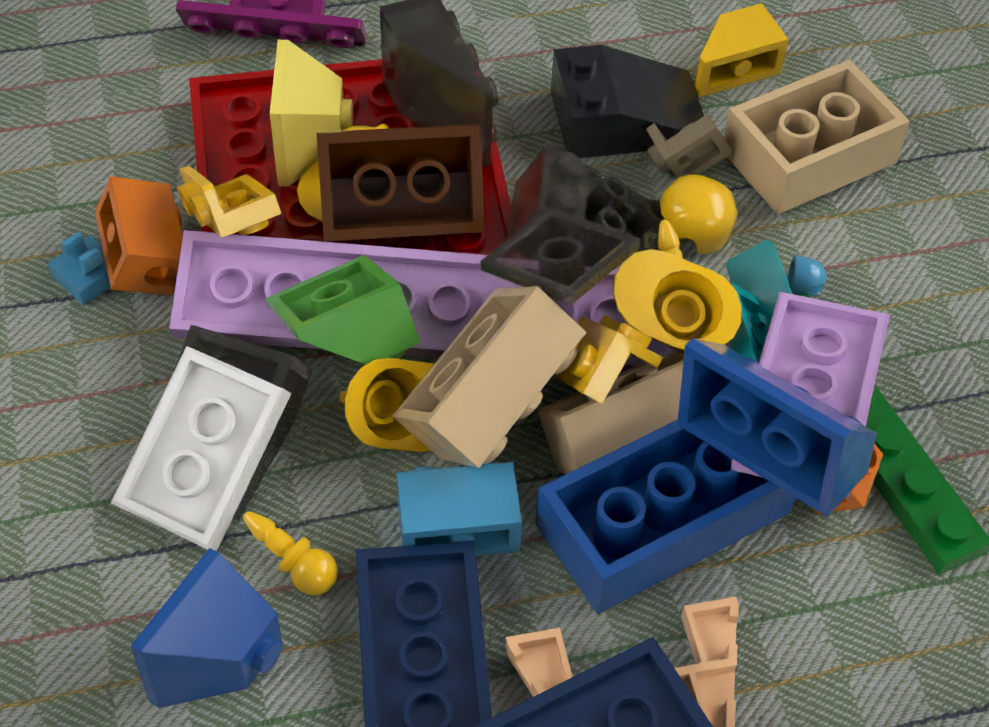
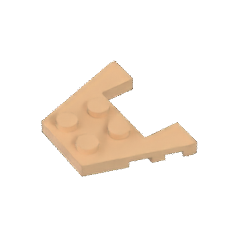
M736 596L684 605L681 615L695 664L676 667L675 670L713 727H735L736 700H734L738 647L736 644V628L739 616V603ZM560 628L506 637L505 649L507 657L533 697L573 677Z

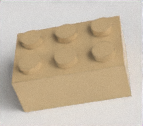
M849 59L729 108L724 138L733 153L728 155L727 158L772 210L779 215L897 163L910 120Z
M538 286L496 288L392 417L440 459L480 468L482 464L492 462L503 451L508 441L505 435L518 419H524L538 407L543 398L541 390L550 378L563 372L575 360L578 354L576 346L587 332Z

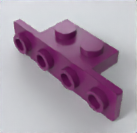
M177 0L176 12L183 24L190 30L198 33L211 34L216 29L230 30L238 36L251 39L260 38L261 34L277 35L282 40H289L292 43H305L307 39L324 40L327 44L337 48H351L353 44L364 45L367 39L363 20L324 15L326 0H230L229 5Z

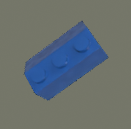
M692 338L685 345L677 425L828 517L868 472L877 433L865 427L857 419L846 416L813 397L807 390L794 386L763 368L755 360L744 357L724 344Z

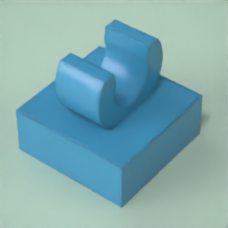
M80 232L72 235L61 243L63 253L48 262L51 276L82 305H85L110 288L102 245L91 235L85 239Z

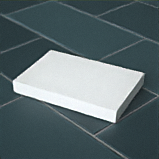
M186 346L111 504L205 549L211 548L217 551L291 393Z

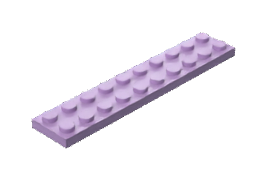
M184 230L169 330L172 338L322 349L298 340L269 309L265 298L362 255L368 257L401 285L421 342L407 349L404 356L439 359L496 288L538 286L576 323H578L581 316L599 323L603 315L619 323L627 324V322L618 312L613 296L614 276L620 266L236 234L221 238L218 234L212 232ZM655 339L651 340L647 348L659 356L675 350ZM629 355L620 373L645 362Z

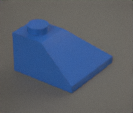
M209 548L132 643L131 649L149 702L158 708L247 689L259 672L265 674L273 667L282 651L283 641L277 612L220 553Z

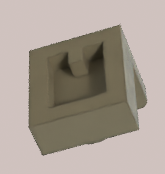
M708 114L698 121L685 126L669 140L664 137L655 123L646 128L654 142V145L648 148V152L663 174L671 169L677 178L685 175H699L733 153Z

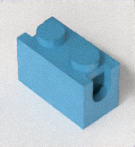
M490 462L482 464L480 468L464 466L438 469L432 466H423L408 472H397V498L402 546L474 541L476 556L520 552L522 518L513 462L497 464Z

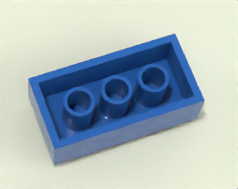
M677 420L540 487L535 525L599 615L791 513L796 497L763 477L731 470L732 458L678 426Z

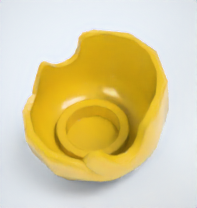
M685 175L677 178L668 186L660 199L661 215L671 223L679 239L689 238L696 242L699 254L705 255L720 251L728 241L737 221L738 213L732 192L722 183L702 175Z

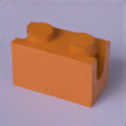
M110 176L95 210V216L111 290L172 295L176 286L175 277L178 273L183 234L181 230V209L179 206H175L170 184Z

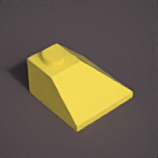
M289 40L277 41L270 106L278 186H290L300 179L306 170L318 160L317 132L342 131L353 126V100L343 99L342 78Z

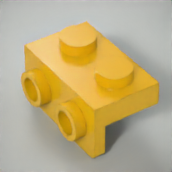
M190 165L179 169L184 184L177 186V190L189 216L194 214L201 227L209 226L221 238L238 232L240 235L257 232L269 224L268 219L282 214L275 194L248 174L214 187L209 180Z
M606 315L602 316L599 323L581 316L577 324L587 333L576 346L578 354L567 369L553 376L603 404L629 355L657 368L663 357L647 349L652 338L625 323H619Z

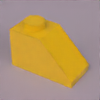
M762 3L720 14L699 59L695 82L698 98L781 74L789 39Z

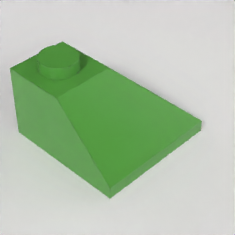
M365 255L265 298L269 309L298 340L365 365L375 359H400L404 356L407 349L421 343L400 283Z

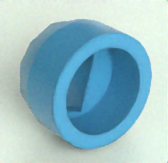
M794 255L787 275L792 294L801 296L807 293L810 298L820 294L827 279L825 268L815 259Z

